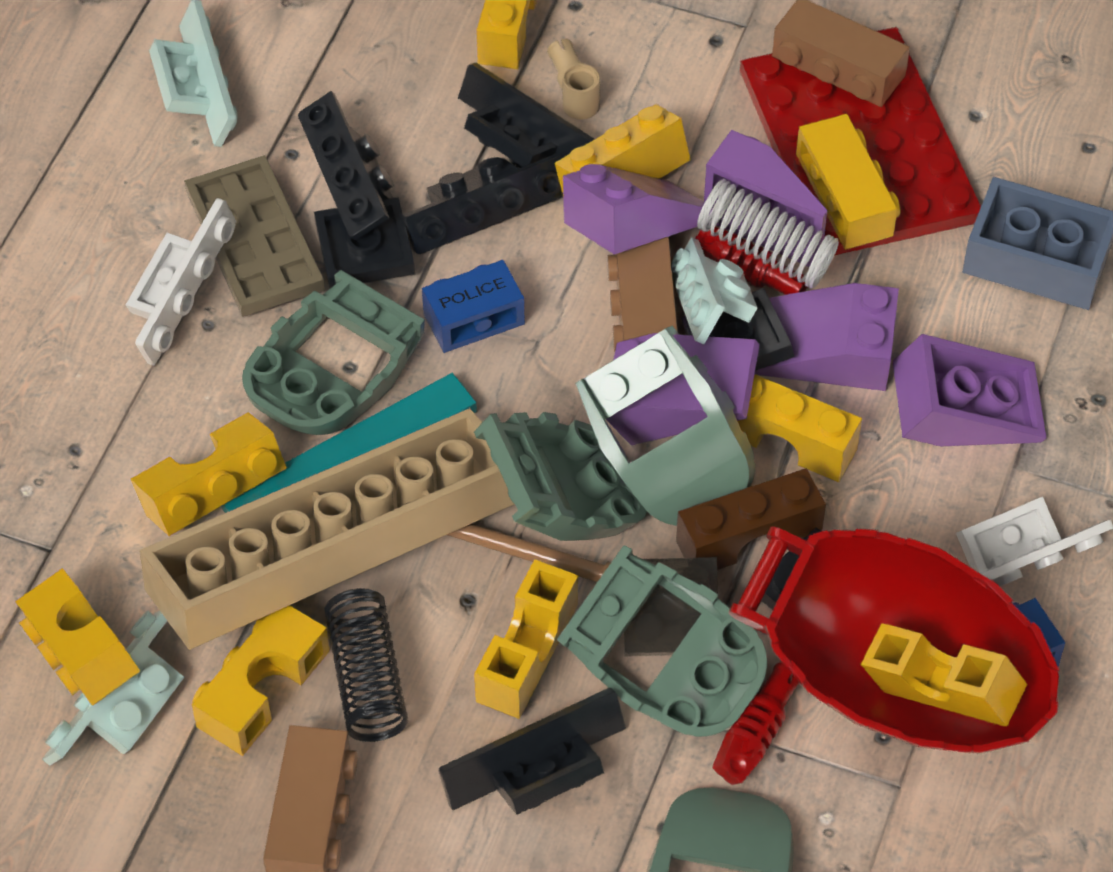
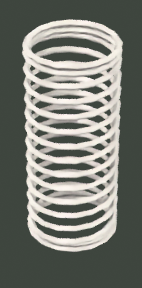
M726 179L720 180L712 189L702 207L697 221L698 229H701L703 232L710 230L711 236L719 235L720 241L728 239V245L736 244L737 250L745 248L746 255L754 253V259L762 258L763 264L771 262L773 269L780 266V273L788 271L789 278L797 276L799 283L805 281V286H809L810 289L814 288L824 276L836 253L839 243L838 238L834 239V236L827 235L824 238L808 272L801 278L803 268L810 260L821 240L823 232L822 230L817 231L802 258L799 268L792 274L794 264L801 256L814 231L813 225L806 229L796 247L791 262L783 269L785 260L792 252L804 230L805 221H801L797 225L787 243L782 258L775 264L776 256L783 248L796 224V216L791 217L777 241L773 254L766 260L767 252L779 236L787 220L788 213L783 212L776 221L779 207H775L767 217L771 206L770 202L765 203L758 213L762 203L761 198H757L750 207L753 193L748 194L742 202L745 193L744 189H740L734 196L736 185H731L730 181H726ZM725 213L720 228L714 232L715 225ZM735 215L729 232L726 236L723 237L724 229L727 227V225ZM744 219L737 238L731 242L732 234ZM754 221L749 231L746 242L742 246H740L741 238L744 236V234L747 232L752 222ZM763 225L758 235L755 246L749 251L750 242L753 240V238L756 236L759 229ZM774 225L767 239L764 250L759 255H757L759 246L765 240L772 226Z

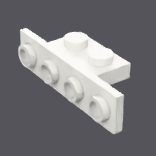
M219 198L215 200L192 241L166 233L126 303L130 313L148 319L135 342V345L148 364L155 366L161 354L166 352L171 346L174 331L181 318L190 312L194 303V295L203 279H207L212 273L217 254L223 244L227 243L234 233L236 220L225 200Z
M1040 497L959 531L956 535L970 567L990 580H994L999 586L1023 577L1020 568L1034 562L1037 570L1063 560L1060 552L1063 549L1074 545L1077 553L1103 543L1104 541L1100 534L1113 529V523L1110 519L1061 539L1044 498Z

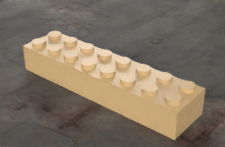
M469 408L139 550L144 589L187 648L191 650L510 507L514 503L508 495V488L498 466L491 458V450L486 440L476 438L474 431L481 425L482 421Z

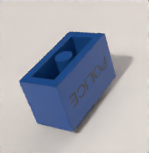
M504 260L477 266L471 271L448 279H439L431 285L422 288L423 314L443 353L525 325L524 297Z

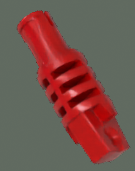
M715 227L714 232L718 231L719 228ZM700 230L695 239L699 240L705 257L718 263L720 259H726L735 263L744 271L743 274L746 281L756 288L767 286L784 295L805 292L808 288L805 286V281L801 283L797 281V276L789 278L788 271L780 273V266L773 269L771 262L763 264L762 258L754 259V253L746 255L745 248L737 250L736 244L728 245V239L720 241L719 235L711 236L710 230L707 232ZM724 230L723 237L726 236L729 231ZM732 234L731 242L737 238V234ZM741 238L740 246H742L747 239L743 240ZM750 242L749 251L755 246L753 242ZM759 246L757 255L764 250L763 247ZM767 252L766 260L773 254V252Z
M782 662L776 663L773 666L772 672L760 692L756 694L743 714L725 734L712 768L730 785L743 783L763 759L766 750L772 744L773 738L776 737L779 728L785 722L786 712L784 707L800 682L794 675L789 678L792 673Z

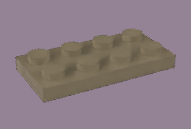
M265 155L184 181L187 195L200 224L203 223L217 198L227 202L236 220L234 233L231 239L223 244L216 256V260L242 317L306 297L314 290L317 292L325 290L324 279Z

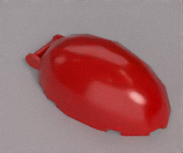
M770 527L766 535L769 542L738 604L733 603L728 612L736 620L768 635L774 653L808 693L858 726L919 748L982 754L1027 743L1058 713V672L1060 670L1041 629L1034 621L1031 623L1012 603L1013 600L998 584L941 548L911 538L904 539L886 532H878L875 529H856L855 531L825 530L810 535L808 540L805 541L783 529ZM786 550H789L799 555V558L770 617L767 618L757 613L756 610ZM881 623L922 633L931 645L957 658L963 644L1006 655L1027 683L1007 727L884 693L861 665Z

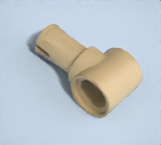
M561 39L564 50L561 48L558 40L554 41L549 45L547 53L558 72L557 81L562 90L563 111L573 119L582 120L593 117L600 107L599 72L594 67L580 62L569 39Z

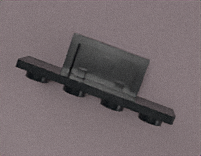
M474 62L468 65L458 99L476 111L468 114L464 129L478 137L479 142L483 145L494 148L510 158L511 163L515 166L522 168L554 154H559L562 159L575 148L595 140L480 64Z
M329 91L298 113V118L350 237L357 240L389 219L382 200L393 198L390 188L394 186V183L388 172L376 160L380 156V152L374 141L367 134L360 136L348 124L336 95Z
M554 154L522 168L516 167L504 158L493 157L481 161L477 165L478 168L468 172L450 173L441 177L439 183L427 187L431 204L403 214L413 251L419 255L562 198L563 194L554 164L561 159V156Z
M607 688L439 768V775L450 808L452 810L458 809L497 790L515 814L518 815L528 809L538 807L543 802L572 788L582 786L585 782L603 774L601 759L590 745L626 729L617 693L612 688Z

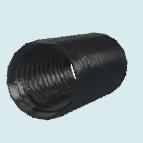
M356 588L346 590L331 598L324 607L337 681L339 682L342 709L344 710V719L346 720V730L350 737L362 742L386 740L396 736L405 729L408 724L406 706L403 705L404 697L402 696L403 692L400 686L401 681L398 677L399 670L396 667L397 660L394 658L395 650L391 640V631H389L390 625L387 621L388 614L385 612V599L379 592L371 589ZM358 596H365V597H359V598L347 600V601H345V602L339 604L337 607H335V608L330 612L331 608H332L334 605H336L338 602H340V601H343V600L348 599V598H353V597H358ZM372 601L379 604L378 608L361 606L349 609L337 617L333 616L337 610L351 603ZM373 610L372 613L365 616L340 619L350 613ZM377 620L382 621L379 625H368ZM342 627H354L345 632L340 631ZM363 629H369V630H366V631L355 632V631H359V630H363ZM378 629L383 630L381 634H370ZM344 636H356L347 641L341 640ZM366 638H371V639H368V640L357 641V640H362V639H366ZM380 638L385 639L383 643H372ZM346 645L356 646L350 650L343 649ZM381 648L387 649V650H386L385 652H383V653H382V652H374V651H377V650H379V649H381ZM349 654L359 655L352 659L345 658ZM383 657L389 658L385 662H373ZM351 663L361 664L355 668L347 667ZM385 666L390 667L388 671H375ZM354 672H355V673H365V674L359 675V676H357V677H355V678H354V677H349V675L352 674V673H354ZM385 676H391V677H392V678H391L390 680H388V681H387V680H384V681H375V680L384 678ZM354 682H368L358 687L350 686ZM388 685L394 686L390 690H377ZM357 691H372L361 696L352 695ZM390 694L396 696L393 699L376 700L386 697ZM349 698L354 699L350 703L347 701ZM360 700H376L368 702L364 705H355V703ZM351 707L355 708L352 712L349 710ZM393 713L399 714L393 720L380 724L356 723L359 719H377ZM403 717L398 725L383 732L373 734L359 733L351 728L352 725L366 729L382 728L394 724Z

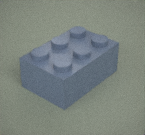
M993 176L968 239L962 273L1089 310L1113 243V211Z

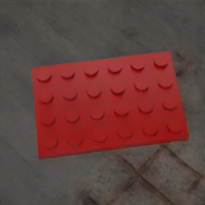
M897 27L877 31L905 44ZM772 53L740 61V73L772 149L818 200L819 198L796 155L799 127L844 114L848 115L855 129L862 131L866 141V150L871 160L878 161L883 174V182L888 192H894L898 199L900 216L896 217L894 235L892 237L846 250L827 216L824 238L827 235L834 236V239L838 238L839 243L835 255L975 224L981 205L910 53L905 77L882 107L860 99L854 94L831 83L824 82L797 67L787 65L773 57Z

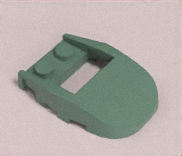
M342 270L334 275L336 285L323 295L314 290L301 301V308L288 319L281 316L270 328L272 332L271 337L263 347L257 346L246 362L242 374L245 392L254 407L280 424L306 434L325 435L337 432L365 413L393 387L424 335L425 319ZM326 317H329L390 354V361L387 366L367 384L363 392L296 352Z
M670 326L576 382V386L599 447L613 468L650 515L661 522L677 526L678 511L751 487L755 475L753 450L746 433L740 429L733 412L735 406L726 391H721L697 355L692 357L688 355L673 337V335L678 333L677 330ZM683 373L707 418L630 462L605 419Z
M527 412L514 413L506 422H500L497 413H493L474 431L476 438L486 440L491 450V458L501 472L511 501L517 507L518 511L512 517L514 522L560 541H581L618 535L641 521L646 515L647 511L633 495L601 451L593 428L588 423L574 420L568 426L559 423L555 413L543 412L538 418H529Z
M623 545L557 638L608 688H612L621 701L634 710L640 711L680 733L695 737L715 735L732 726L758 693L767 670L766 649L754 628L730 616L728 613L730 609L718 598V594L705 585H699L659 562L657 565H654L633 555V550ZM659 584L701 615L647 692H645L603 661Z
M699 788L688 791L675 799L670 806L653 854L649 860L647 872H669L671 858L742 872H792L793 835L790 820L778 805L760 796L720 788Z

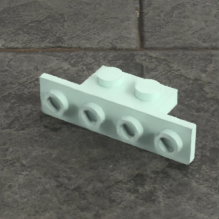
M191 0L179 25L184 43L154 39L149 52L166 111L205 115L214 146L222 147L229 132L236 126L237 109L232 105L230 99L228 79L223 75L219 50L214 45L210 32L209 17L205 15L201 0Z
M692 237L685 249L680 248L674 255L671 262L672 279L696 342L705 344L723 311L748 323L750 322L758 307L743 274L744 271L738 265L726 259H720L718 263L705 257L699 240Z
M160 610L155 614H152L150 611L145 612L130 631L135 638L126 650L140 669V672L93 706L83 693L74 703V706L79 711L72 721L67 723L63 720L45 741L51 748L42 760L49 766L65 756L87 726L122 754L127 753L184 679L182 674L148 647L167 622V619Z

